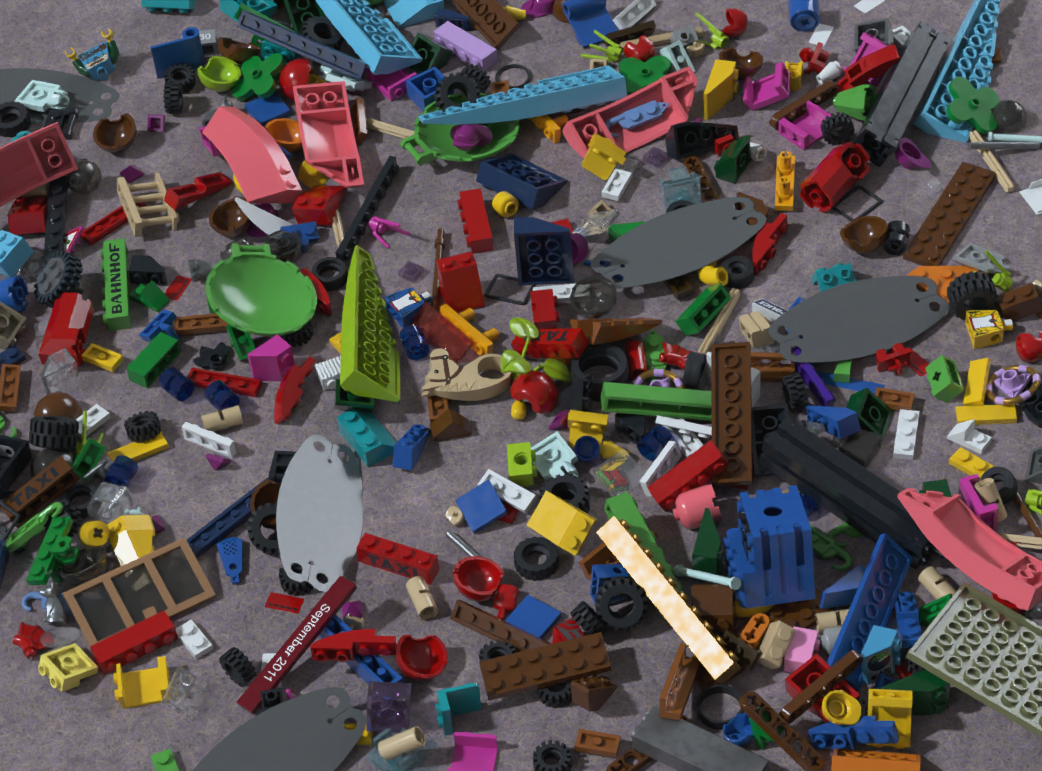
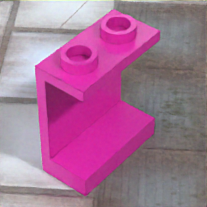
M808 100L806 102V113L792 123L785 118L779 120V134L805 150L823 138L820 125L822 120H826L825 117L827 115L831 117V114Z
M454 732L455 749L451 768H447V771H494L498 751L497 735Z

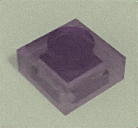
M653 146L643 156V161L658 168L668 158V153Z
M408 261L398 271V276L414 283L424 273V267Z

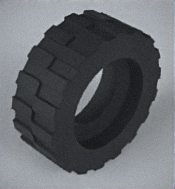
M14 101L0 104V136L11 138L29 128L30 117L24 104ZM9 116L19 117L12 123H2Z
M535 536L533 538H526L516 546L514 564L516 571L521 577L527 580L541 581L551 577L556 572V569H558V549L550 540ZM540 552L546 556V561L539 565H531L527 563L526 558L531 553Z

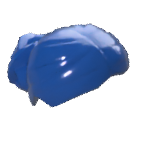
M746 713L737 714L728 724H724V739L739 747L749 744L754 738L749 720L750 717Z

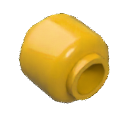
M501 191L495 195L492 207L499 215L507 218L517 212L519 202L511 193Z

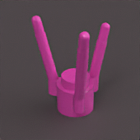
M377 216L372 217L368 224L369 229L372 230L370 234L375 236L387 249L390 246L379 235L384 233L387 228L410 236V232L397 228L401 226L399 223L384 220Z

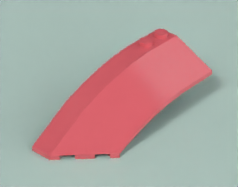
M690 66L670 73L614 103L567 121L562 129V133L569 145L583 159L589 149L588 144L593 134L611 139L617 147L627 153L666 135L671 125L687 121L698 79ZM653 100L669 103V107L662 114V118L632 130L624 129L619 123L612 125L609 130L605 125L609 119ZM611 133H618L619 137L613 138Z
M345 81L293 86L306 163L345 188L363 187L364 180L360 156L355 141Z
M219 106L201 135H205L210 139L226 159L236 176L247 202L250 204L293 203L302 191V188L289 161L274 138L257 120L239 109Z
M58 122L23 136L0 148V207L45 183L78 170Z
M906 488L898 493V499L925 537L941 554L972 580L996 594L1000 599L1008 600L1022 610H1030L1041 600L1042 561L1025 553L992 530L960 499L961 495L953 494L952 497L943 496L942 492L929 490L926 491V494L917 493L916 489Z

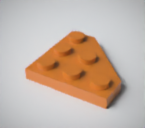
M918 266L906 276H921L932 279L937 286L936 292L938 295L948 302L949 307H951L947 297L949 283L954 281V278L957 276L960 277L963 273L967 274L971 271L977 272L978 270L968 266ZM918 283L916 285V288L922 292L928 290L925 283Z

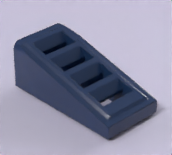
M440 8L435 14V24L438 28L449 21L464 31L471 30L470 17L444 8Z

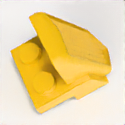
M593 134L588 144L589 149L581 166L600 179L607 180L616 165H623L626 160L624 156L627 152L617 147L611 139Z
M570 410L568 414V428H570L568 446L573 450L600 452L603 433L607 432L609 415Z

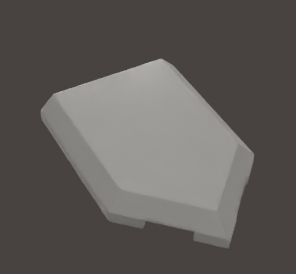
M972 243L966 245L953 258L957 263L986 274L1002 273L985 254V250L988 249ZM988 250L1005 270L1012 272L1010 265L1005 263L1006 259L1003 255Z

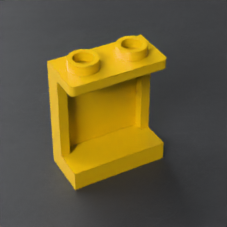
M869 689L868 716H876L878 721H895L899 740L897 744L867 745L875 748L892 746L897 749L910 747L912 691Z

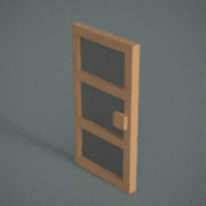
M183 537L64 592L63 597L89 646H92L159 612L165 611L168 617L172 619L216 598V594L187 540Z

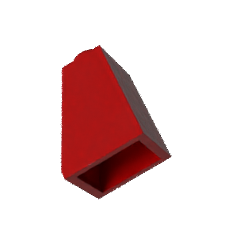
M472 251L436 260L440 292L445 304L457 313H461L468 308L475 310L485 307L477 263Z

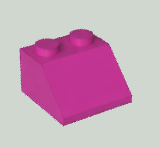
M279 335L274 336L248 354L252 378L262 381H282L286 372L295 364L291 345Z

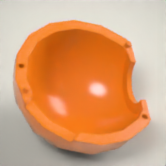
M281 118L267 123L265 129L278 145L283 146L289 153L302 149L298 121Z

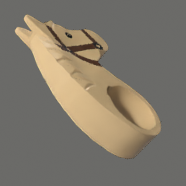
M435 349L430 354V371L428 375H425V384L422 387L424 392L421 397L437 395L447 399L463 401L490 399L500 395L509 388L512 372L503 373L505 376L499 379L483 378L479 373L484 370L494 369L502 372L501 355L485 354L466 366L459 367L454 361L449 360V354L445 349Z

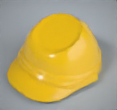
M306 160L302 162L298 171V179L311 188L315 185H324L328 180V176L307 164Z
M834 690L824 697L822 712L824 717L833 724L853 725L860 720L861 705L857 699L848 695L843 690Z

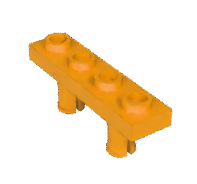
M565 114L551 119L548 115L528 118L554 144L560 142V127L565 126L568 121Z
M785 151L777 155L775 211H793L795 156H791L789 151H787V156Z
M447 304L440 306L439 321L475 350L478 355L493 354L492 341L499 338L497 329L492 328L487 332L480 333L468 322L475 319L473 309L468 308L461 313H457Z

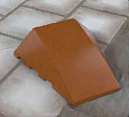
M570 319V324L572 328H582L589 344L595 345L640 334L662 324V319Z

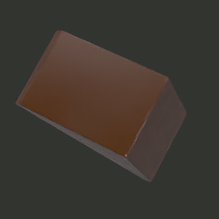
M450 408L430 423L434 441L472 435L468 419Z

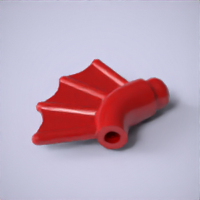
M663 342L664 353L659 354V361L684 370L687 357L693 351L683 349L680 345H671Z
M24 622L20 623L18 635H15L13 638V644L22 648L27 659H30V656H33L34 659L38 650L57 646V643L51 639L50 632L41 630L39 625L31 626Z

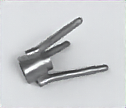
M107 458L103 459L100 464L84 475L85 479L90 476L89 480H83L82 482L88 483L96 475L102 479L108 477L101 493V497H104L112 479L116 476V473L113 472L116 469L115 464Z

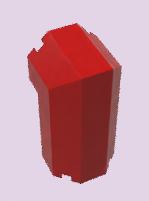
M851 142L832 149L800 185V189L802 188L800 197L808 207L813 209L815 206L819 208L818 211L821 213L831 210L856 181L863 179L870 171V165L868 166L867 161L870 160L869 154L861 144H852Z
M64 292L60 298L55 300L39 351L41 364L71 366L83 364L81 355L86 351V349H83V343L86 344L87 333L94 313L92 302L89 299L85 301L82 299L83 295L79 293Z

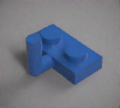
M316 221L280 227L283 246L298 244L301 253L307 252L309 242L318 241L320 238Z
M162 310L139 336L142 340L151 342L160 332L166 331L169 336L178 339L180 342V337L171 327L177 316L172 311Z

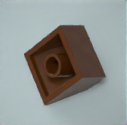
M1033 282L997 294L1005 320L1011 319L1013 322L1042 311V305Z
M721 584L692 585L691 606H696L702 613L700 618L703 621L707 620L713 626L714 630L712 632L724 633L725 630H730L734 633L737 624L734 589Z

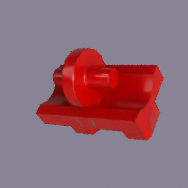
M818 42L814 52L811 48H804L800 51L799 57L804 63L809 62L805 71L806 74L810 75L811 71L819 74L823 70L830 53L821 49L823 43Z
M901 342L892 346L893 353L887 354L885 349L877 350L875 357L878 372L888 370L889 372L895 371L897 375L903 374L902 368L907 367V363L911 362L910 354L912 351L910 347L905 348Z

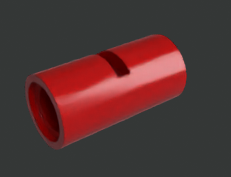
M637 340L630 341L625 346L629 377L633 381L637 376L648 371L644 344Z

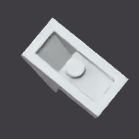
M975 419L956 424L947 435V439L979 454H982L988 447L992 437L974 429Z

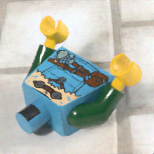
M109 28L107 36L103 30L101 31V35L108 42L105 41L78 55L79 58L76 57L77 53L72 47H70L73 51L71 55H68L65 51V55L73 60V65L81 75L86 77L92 76L96 81L99 79L104 81L108 79V74L116 70L115 63H117L120 53L115 40L112 39L114 32Z

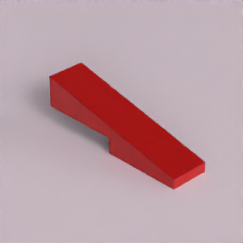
M221 172L195 177L192 184L167 189L164 202L174 210H177L228 187L232 181Z

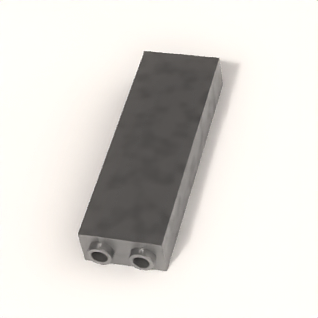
M653 706L650 712L644 714L642 724L639 728L635 727L631 735L633 749L678 771H767L768 760L683 719L678 721L661 718L659 716V708Z

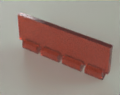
M425 302L413 318L414 321L411 324V328L435 349H445L449 354V360L455 363L458 360L461 361L474 344L471 339L428 302Z

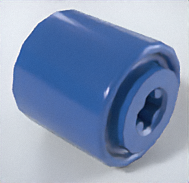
M819 0L788 1L789 21L793 29L797 31H812L819 25Z

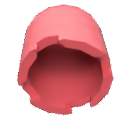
M706 484L683 492L676 498V508L672 509L675 520H680L682 526L686 529L700 528L705 508L710 509L714 524L722 521L719 506L714 507L712 500L716 498L712 484Z

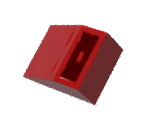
M42 195L28 199L27 197L16 198L7 214L10 233L20 235L45 232L48 197Z

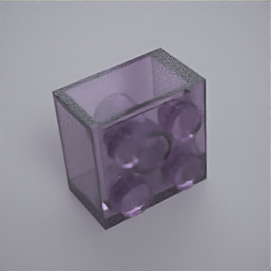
M369 681L366 731L401 733L409 729L412 683Z

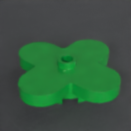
M274 53L264 61L258 56H251L245 60L241 66V72L244 77L233 87L232 95L238 101L247 100L252 95L258 96L261 99L270 97L277 88L276 78L279 79V73L286 65L285 58L280 53Z
M654 56L646 62L629 57L621 60L619 63V73L625 77L627 96L659 80L671 70V62L665 56Z
M955 77L948 86L949 92L954 98L946 108L948 118L956 124L967 122L982 134L993 132L997 127V120L991 111L999 104L997 93L989 87H982L976 90L967 79Z

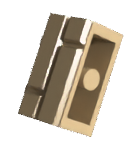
M759 311L750 313V315L745 314L739 317L740 331L754 349L763 347V345L774 344L775 340L768 333L771 325L767 316L763 317Z
M779 620L770 623L759 647V651L762 653L757 663L771 670L780 668L783 661L782 657H785L796 630Z

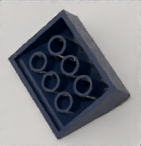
M510 153L481 161L476 182L482 184L484 188L495 190L496 193L507 191L515 196L518 202L525 205L527 209L534 210L546 204L568 180Z
M535 217L514 218V242L519 285L574 283L570 228Z

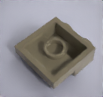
M0 301V348L6 350L17 341L15 338L16 334L21 335L26 326L23 323L26 317Z

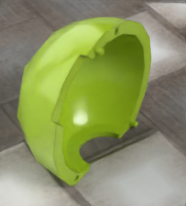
M212 56L205 68L203 66L198 68V76L202 84L209 90L223 92L230 90L239 82L241 70L233 60L221 56Z

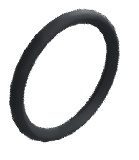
M519 64L506 65L500 68L495 76V81L498 82L500 73L505 69L521 68L525 70L528 74L527 80L521 85L509 86V89L523 88L531 80L529 69Z

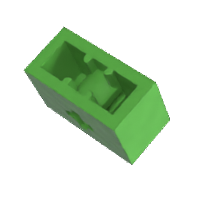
M942 354L926 367L927 379L932 388L931 392L936 399L948 403L964 391L955 361Z

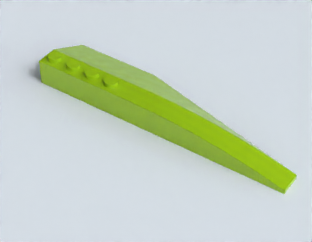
M356 245L351 259L343 305L340 386L345 391H350L357 396L398 402L400 400L399 351L395 350L396 340L391 337L393 329L388 324L390 319L385 301L380 298L382 294L381 288L376 286L379 280L373 272L375 271L372 256Z

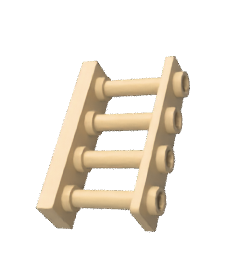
M155 173V182L134 185L127 184L124 177L117 178V193L135 237L142 236V229L145 226L170 223L172 230H177V224L180 222L179 214L175 213V210L164 202L167 190L165 189V180L161 179L159 173ZM150 189H156L157 191L155 194L131 195V192ZM161 200L162 205L141 208L135 205V203ZM164 211L167 215L149 219L140 218V215Z

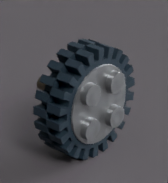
M63 250L57 251L56 254L53 253L52 258L49 257L47 259L48 263L42 265L44 269L39 270V275L36 277L38 283L34 284V288H36L34 294H36L35 298L37 301L52 309L55 300L60 298L64 292L82 294L84 291L78 280L82 279L80 274L83 272L81 260Z

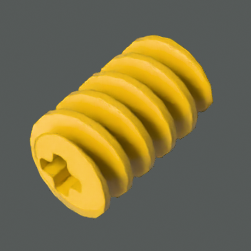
M102 521L86 522L79 529V541L87 547L104 545L109 538L110 530Z

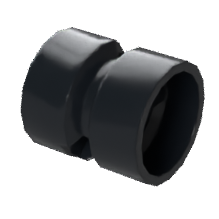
M892 221L887 225V236L883 243V249L890 255H902L907 249L910 227L903 221Z

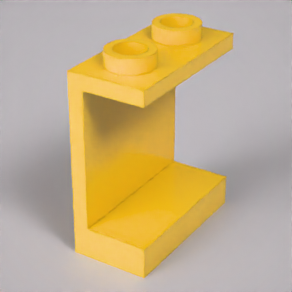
M166 656L157 657V668L123 673L121 665L116 664L117 673H113L115 685H118V689L114 690L116 702H120L122 709L172 701L169 667Z

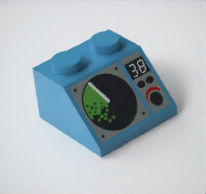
M873 625L860 654L863 657L861 669L865 684L869 685L876 682L880 673L886 676L896 673L897 665H902L904 654L901 653L902 641L899 639L898 630Z

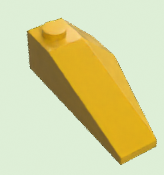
M121 515L107 524L110 530L109 541L121 566L154 551L152 537H155V529L150 515ZM144 564L124 573L134 595L152 585V578Z

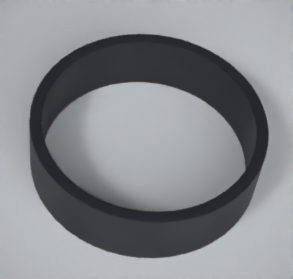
M718 684L707 687L700 693L697 699V714L700 721L707 727L723 730L724 724H728L733 718L725 721L712 720L701 712V703L708 696L717 693L731 695L738 702L742 695L731 686ZM740 708L738 714H743L744 711Z

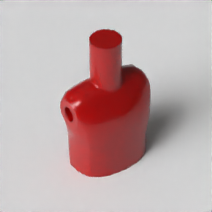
M509 584L499 585L498 592L493 600V607L499 610L497 618L504 620L506 612H513L516 609L517 598L520 592L516 586Z

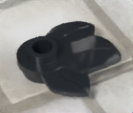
M220 342L215 349L201 346L200 357L193 359V362L199 367H209L213 370L221 369L226 365L225 357L229 353L228 348L223 342Z

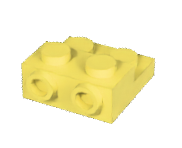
M74 643L42 654L38 670L42 676L46 675L50 679V684L53 688H58L63 692L79 686L80 679L97 674L98 666Z

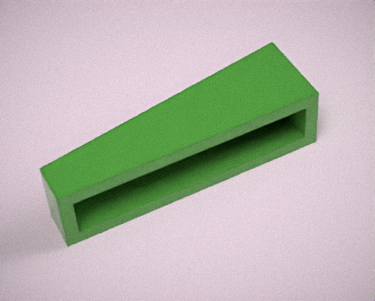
M853 359L838 361L834 372V382H850Z

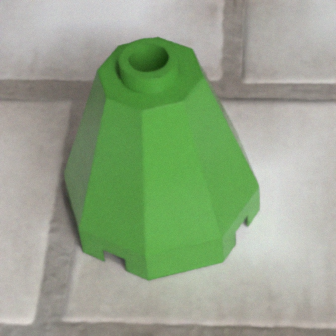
M860 85L839 92L834 97L833 105L837 111L864 121L877 94H874V90H877L876 86Z

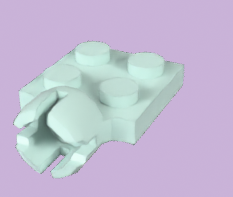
M323 64L319 68L320 72H323L324 75H319L318 77L326 83L345 81L346 90L353 92L356 90L364 91V89H371L373 82L365 79L357 80Z
M32 80L14 102L24 104L27 109L45 112L48 108L65 110L69 105V97L67 92L61 89L60 85Z
M558 432L553 433L531 448V450L535 449L536 461H533V465H536L537 471L545 481L550 477L555 478L559 474L560 476H564V474H569V476L575 475L578 479L577 469L573 465L578 461V458Z

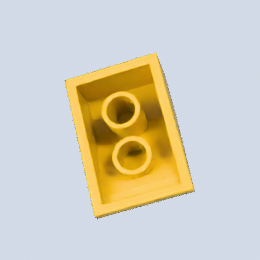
M715 59L704 91V120L710 119L733 99L734 93H738L739 83L736 80L738 79L739 70L736 69V62Z
M546 490L527 526L557 546L577 556L580 555L598 519Z

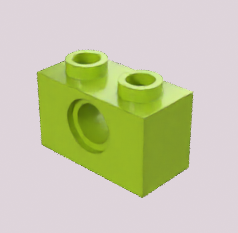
M530 442L507 444L509 480L520 487L534 485V477H537V467L533 465V461H536L535 449L531 450Z

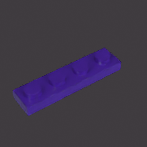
M796 346L791 348L790 353L797 356L801 354V350ZM795 362V369L820 405L833 407L835 397L826 388L824 380L819 378L815 367L810 365V363Z

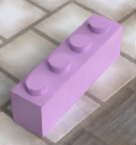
M449 21L433 31L434 39L453 51L452 55L457 56L463 62L473 64L474 66L478 65L479 69L482 67L483 72L498 62L497 50Z

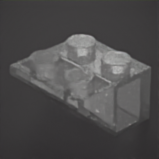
M66 348L48 357L41 373V380L46 395L53 392L68 394L83 386L77 363Z

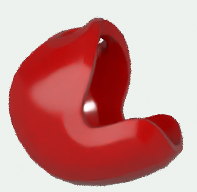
M728 8L725 15L730 25L725 26L721 32L728 37L740 36L747 29V15L740 9Z
M642 35L637 45L631 42L626 43L624 54L627 58L633 57L646 62L654 57L655 47L650 39Z
M1042 331L1039 332V338L1029 333H1022L1017 336L1015 340L1016 352L1022 361L1034 363L1042 359Z

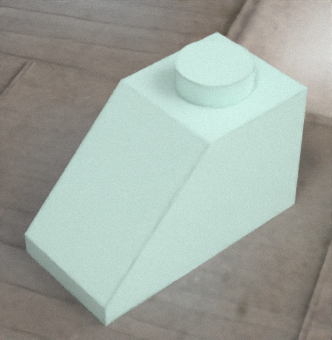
M680 40L658 50L660 56H665L670 60L672 72L690 66L693 72L695 71Z

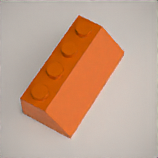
M833 749L831 771H920L921 754Z

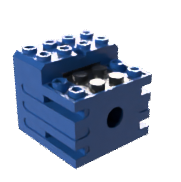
M797 485L788 486L789 493H782L780 487L766 491L764 489L756 490V497L749 498L748 492L739 493L740 501H737L738 514L740 513V518H738L739 528H732L726 531L727 537L723 538L724 550H726L724 560L729 578L738 577L741 580L740 588L734 590L735 601H739L740 606L745 609L815 599L812 531Z

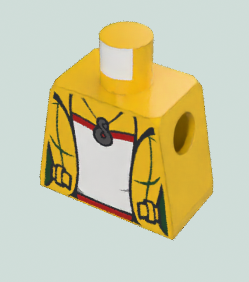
M996 310L966 311L965 324L974 349L1000 343L1003 341L1004 331L1013 330L1012 320H1001Z

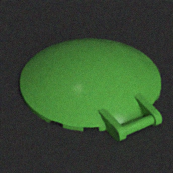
M462 93L448 96L456 104H462L467 101L466 95L462 96ZM480 93L479 96L482 98L487 96V94ZM436 101L425 107L421 115L438 111L439 107H436ZM417 117L414 124V135L403 139L400 146L407 150L420 166L439 158L460 162L481 160L506 149L517 137L520 123L519 120L490 123L492 126L490 130L493 136L489 144L474 147L471 151H461L456 146H453V139L450 135L451 128L457 124H423L419 117ZM419 145L425 152L420 154L414 147Z
M232 243L231 257L224 261L220 260L207 277L206 296L214 312L229 325L250 334L281 336L293 333L304 327L311 320L316 309L317 295L309 277L299 272L300 268L289 261L283 262L276 259L275 255H271L269 244L256 246Z

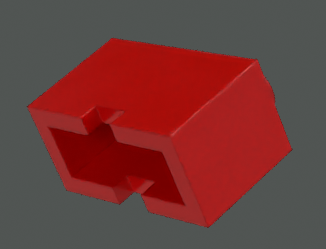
M553 289L530 291L534 325L537 329H557V323H560L559 311L555 312V307H558L557 296H553Z

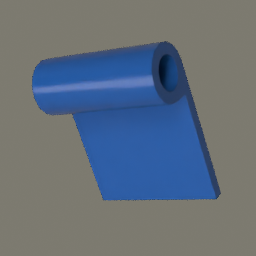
M567 0L562 3L563 11L576 34L575 37L583 48L589 47L590 44L595 45L604 41L594 33V30L604 36L618 31L606 9V0Z
M189 27L183 30L182 39L150 46L157 79L164 78L165 70L169 66L173 67L175 63L177 66L179 63H182V66L187 64L192 69L204 66L205 59L197 28Z

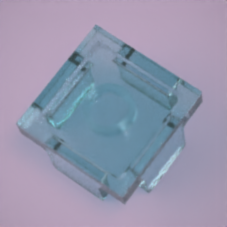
M683 166L668 170L671 180L664 181V179H659L660 193L664 200L665 210H667L671 203L679 200H687L694 204L701 203L699 174H695V171L689 175L686 167Z
M387 728L373 738L374 749L366 757L378 771H413L427 760L426 755L419 749H416L387 762L379 753L378 743L401 733L397 731L395 734H392V730Z

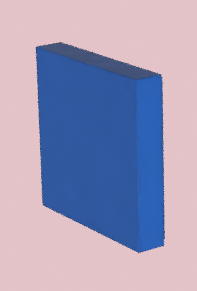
M276 92L268 98H257L244 104L251 117L257 120L263 127L274 119H281L291 115L290 109Z
M489 479L455 500L474 534L508 513Z
M527 595L505 621L543 639L562 615L560 611Z

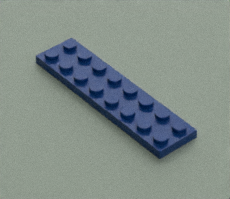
M886 533L881 534L878 538L827 661L830 667L852 650H856L861 654L873 625L886 626L913 559ZM861 664L844 679L855 691L860 690L864 680Z

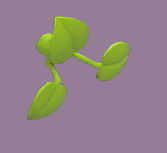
M513 317L509 322L510 329L517 336L526 338V343L522 355L514 350L504 351L501 357L502 373L512 372L511 378L515 380L521 374H528L529 371H538L540 368H543L544 373L551 378L572 383L569 369L557 359L548 358L545 360V364L541 363L531 370V365L524 357L530 338L537 339L539 331L529 320Z

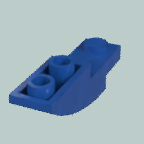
M900 592L894 603L899 639L902 641V648L913 647L922 635L919 612L914 593Z
M861 716L860 720L853 725H838L829 722L811 728L808 731L814 749H854L856 744H897L899 740L895 721H878L876 716Z

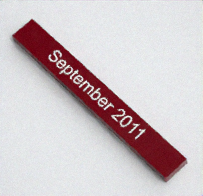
M341 575L238 699L236 703L252 715L257 712L262 706L260 691L275 689L355 592L357 589L356 584Z

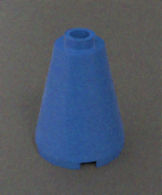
M13 276L1 280L0 301L16 312L25 311L29 302L26 301V295H29V291L24 278Z

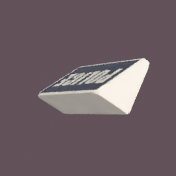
M759 299L752 303V312L759 311L763 317L767 316L768 320L772 322L788 311L765 299Z

